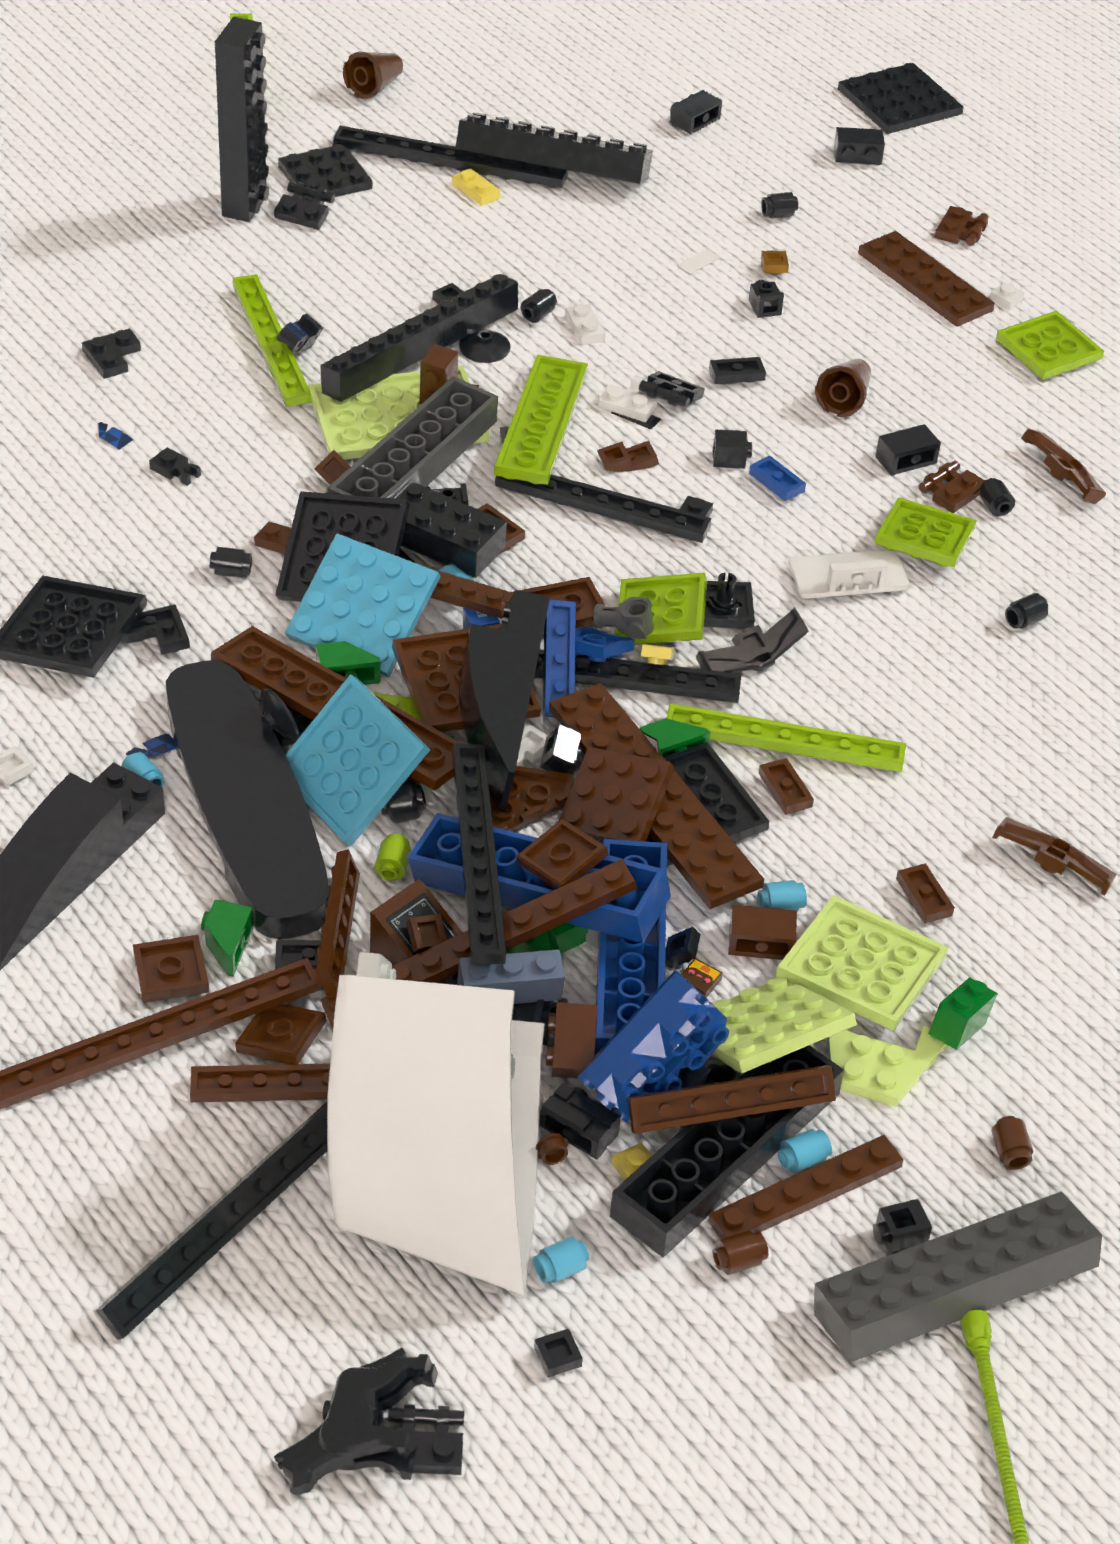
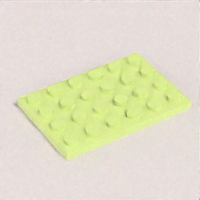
M458 366V378L470 383L464 366ZM420 371L392 374L388 378L342 402L322 394L321 383L309 385L311 402L328 454L335 450L344 460L363 457L421 405L419 404ZM487 430L473 444L489 441V431Z

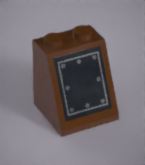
M418 879L370 912V953L381 954L392 963V966L418 954L413 953L406 925L410 917L441 914L447 940L463 932L426 885ZM444 979V980H442V981H440V982H438V983H439V984H445V980H446V979Z

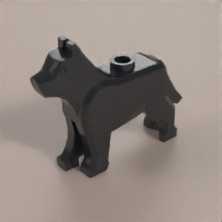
M401 1347L377 1361L360 1367L348 1368L339 1374L331 1400H326L323 1405L322 1414L324 1422L304 1439L274 1455L279 1469H283L284 1475L291 1480V1494L301 1495L309 1493L319 1479L338 1469L357 1470L381 1467L395 1472L402 1480H411L414 1464L411 1458H407L409 1454V1431L404 1428L384 1427V1410L396 1405L418 1385L435 1387L438 1371L435 1364H432L428 1354H419L418 1357H407L406 1352Z

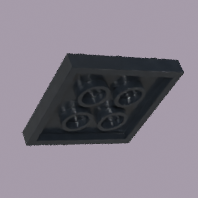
M334 144L331 147L312 149L308 152L289 154L278 158V167L289 182L295 184L301 182L313 189L323 188L328 193L335 194V197L373 189V180L345 144ZM304 197V200L311 202L314 200L313 198Z

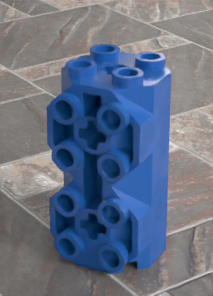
M675 969L591 1059L577 1077L590 1090L595 1088L596 1098L609 1110L614 1107L613 1111L621 1115V1119L628 1123L630 1116L627 1097L681 1089L680 1069L688 1067L690 1070H696L701 1068L707 1058L727 1040L729 1036V1029L726 1027L727 1018Z

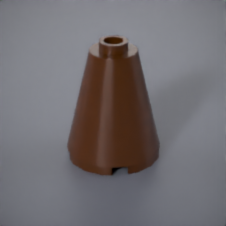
M355 52L349 56L347 62H344L343 65L345 85L348 89H352L355 93L353 95L357 98L367 99L374 97L402 73L403 62L394 53Z
M854 359L824 370L820 374L815 386L816 399L822 409L826 412L830 411L837 414V417L851 416L859 411L865 402L870 382L871 368L869 364L862 359Z

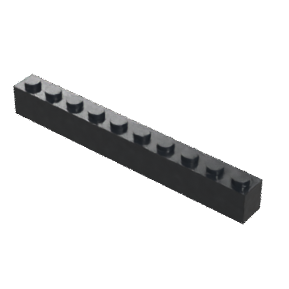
M496 274L492 278L478 283L464 292H460L457 296L442 301L441 304L425 310L413 318L407 319L404 323L389 328L386 332L372 337L358 346L352 347L343 354L332 357L331 360L320 365L322 394L342 402L388 378L392 374L422 360L434 344L447 347L518 309V281L510 279L504 274Z

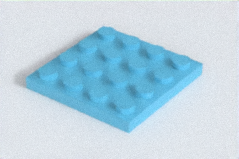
M336 534L285 634L288 638L316 648V644L346 641L379 657L380 674L390 677L397 664L392 650L393 639L411 636L441 576L435 570Z
M350 674L285 755L305 802L346 844L352 846L430 749L358 678Z

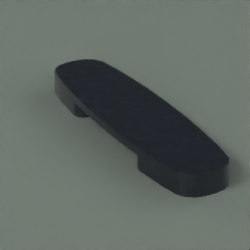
M207 660L176 668L169 674L166 680L169 722L176 752L183 762L198 807L224 862L225 878L240 905L252 907L253 926L257 932L266 937L278 940L291 939L319 930L325 923L324 909L328 905L330 894L326 867L303 795L274 731L270 732L262 722L263 710L238 671L226 662Z

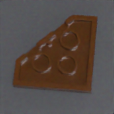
M516 766L505 813L499 812L489 792L493 827L515 831L563 808L573 786L574 774Z

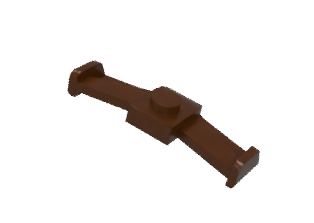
M1032 429L1025 431L1021 439L1025 443L1036 445L1048 455L1043 463L1051 469L1049 473L1054 478L1060 481L1064 479L1073 481L1084 494L1082 499L1085 502L1096 504L1106 496V492L1087 471V468L1047 434Z
M1008 817L1003 819L993 834L992 838L998 839L1001 836L1038 851L1033 861L1039 863L1040 867L1049 873L1062 875L1067 867L1100 887L1102 889L1101 894L1104 896L1116 878V873L1081 852L1070 843Z

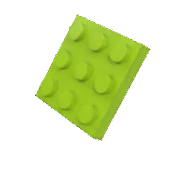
M1057 310L998 330L996 340L1042 380L1101 360L1104 354V350Z
M898 497L876 534L874 544L883 546L887 550L907 553L914 558L934 561L940 566L955 568L975 530L977 520Z
M706 572L621 579L618 606L630 597H645L652 603L651 612L654 630L646 639L632 638L635 639L634 645L703 640L707 590ZM616 627L615 634L627 637L625 632L618 631Z

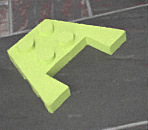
M924 1025L916 1050L853 1033L849 1029L827 1037L829 1044L828 1058L844 1069L840 1090L894 1107L898 1106L917 1084L923 1072L936 1062L937 1056L942 1050H946L948 1045L929 1035L930 1027Z

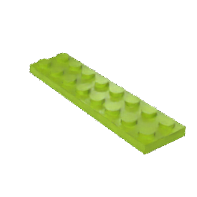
M537 354L495 463L494 475L506 479L529 481L533 484L548 485L587 374L588 363Z

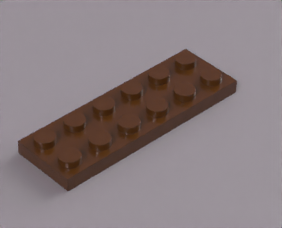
M897 231L859 245V255L956 327L994 310L995 303Z

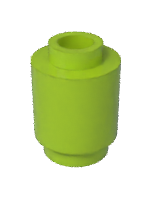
M396 833L390 834L380 844L374 870L384 880H400L406 873L407 857L411 853L409 840L405 836Z

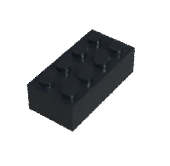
M410 481L393 498L406 499L410 503L401 544L402 547L444 565L454 564L473 578H477L505 548L507 521L413 481Z

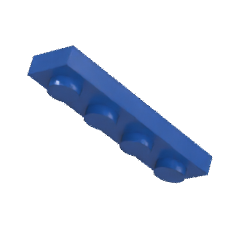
M549 600L544 624L543 717L555 718L549 711L550 701L575 692L576 602Z

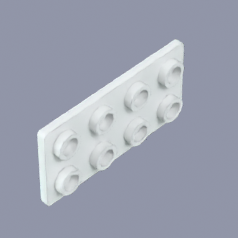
M896 550L790 557L788 561L800 597L803 599L909 590L910 582Z

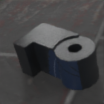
M306 313L298 321L286 324L278 334L277 340L288 345L292 353H299L313 346L324 327Z

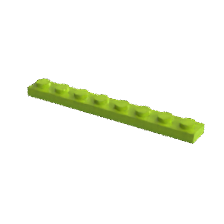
M258 275L232 278L235 293L285 406H299L312 403L310 390L294 354L289 350L288 345L277 340V336L282 328Z
M669 704L667 719L707 728L710 731L709 740L902 772L906 750V743Z

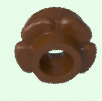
M558 1133L543 1135L535 1147L538 1150V1158L542 1159L547 1165H555L562 1162L568 1155V1140Z

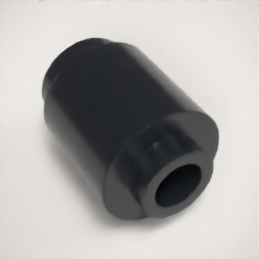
M792 192L768 194L767 197H763L761 200L763 216H769V218L794 216L795 211L798 210L797 197Z
M549 289L537 290L521 303L523 317L532 323L539 322L555 309L557 298Z
M990 478L982 483L980 497L992 515L999 517L1012 511L1015 506V498L1003 481Z
M218 546L216 552H211L209 567L214 569L215 575L242 578L243 575L250 576L252 553H246L245 549Z
M1032 593L1012 602L1006 608V620L1013 628L1023 629L1047 617L1048 602L1040 594Z

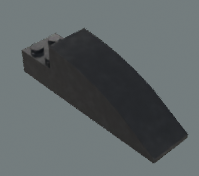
M516 589L513 600H506L503 618H508V622L502 620L500 630L470 623L460 679L461 712L468 744H484L489 792L499 812L504 813L515 775L550 599L547 596Z
M113 762L91 783L70 772L49 793L0 854V970L165 814L162 787Z

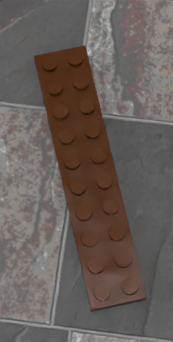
M251 626L211 652V660L226 662L238 671L245 682L261 691L265 688L271 689L282 699L285 705L311 720L315 719L346 680L343 676L254 626ZM376 696L430 749L409 776L434 791L454 777L453 744L462 743Z
M602 683L549 702V711L559 724L564 727L573 728L581 734L579 746L584 755L588 747L666 761ZM673 770L649 832L651 838L655 842L667 843L668 859L709 909L763 888L765 880Z

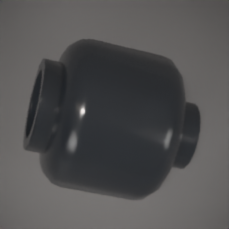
M405 780L382 808V815H388L394 823L419 819L422 815V810L427 808L422 786H417L412 780Z

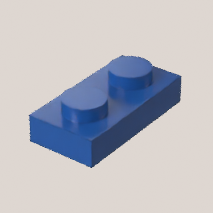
M770 455L750 465L749 474L785 502L805 492L806 483Z

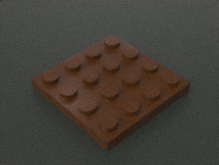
M501 624L489 625L486 627L500 630ZM469 628L393 639L392 650L419 719L441 732L464 729L461 712L460 679ZM533 687L526 719L540 717L542 708Z

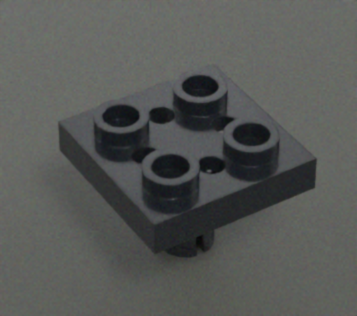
M721 573L718 576V581H707L704 627L738 629L754 627L755 617L751 582H736L737 578L732 573H728L727 581H725V573Z

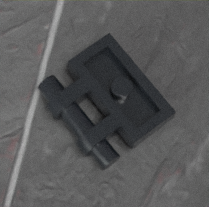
M289 182L287 192L294 194L293 196L282 195L273 211L274 217L319 230L329 214L328 206L323 204L325 202L333 204L335 194L328 193L323 188L313 189L307 187L305 183L298 182L295 184ZM304 197L313 198L314 200L312 202L304 200Z
M660 371L648 375L647 382L642 380L639 384V390L647 393L648 397L664 399L668 401L669 405L675 407L679 405L687 408L689 404L702 399L705 391L703 387Z
M404 1404V1408L389 1407L388 1423H403V1428L409 1431V1454L407 1458H411L413 1461V1473L461 1475L463 1433L448 1432V1426H464V1410H449L450 1406H438V1409L415 1408V1404ZM414 1424L437 1425V1432L414 1431ZM385 1468V1472H393Z

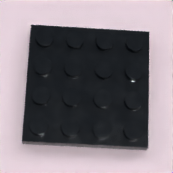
M906 63L878 72L850 77L838 82V90L878 127L883 129L886 134L963 114L964 106L914 63Z
M300 491L275 596L279 600L302 601L336 534L399 557L410 508L408 500Z
M42 575L0 629V659L94 678L146 607V595Z
M708 742L663 757L666 761L672 763L677 775L733 842L769 829L770 821ZM648 834L646 842H655ZM667 857V866L672 865V862Z

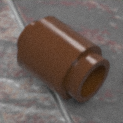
M1014 1116L1000 1118L991 1129L1000 1161L1005 1163L1006 1168L1010 1170L1022 1169L1032 1162L1033 1148L1025 1122Z
M750 1230L717 1240L716 1248L712 1251L716 1267L719 1270L723 1269L727 1275L759 1266L763 1260L769 1257L768 1246L763 1234L759 1231L753 1233Z

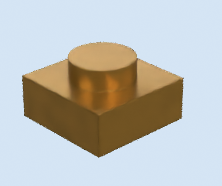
M786 251L761 252L763 273H788L789 262Z

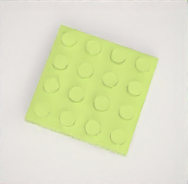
M833 895L778 965L776 976L786 977L788 982L804 986L840 1006L894 1031L946 958L949 947Z
M773 977L764 985L756 988H746L739 995L730 999H720L713 1002L727 1018L726 1027L729 1029V1036L711 1056L742 1074L856 1026L855 1013L804 986L788 982L786 977Z

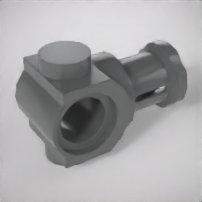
M630 597L623 603H620L618 607L596 604L593 617L594 627L596 629L617 627L618 631L625 632L628 638L646 639L654 630L651 612L652 603L645 597Z

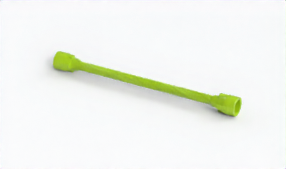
M971 1310L960 1320L967 1349L972 1350L977 1363L1007 1515L1012 1531V1539L1014 1544H1029L989 1355L990 1346H992L990 1319L988 1313L983 1310Z

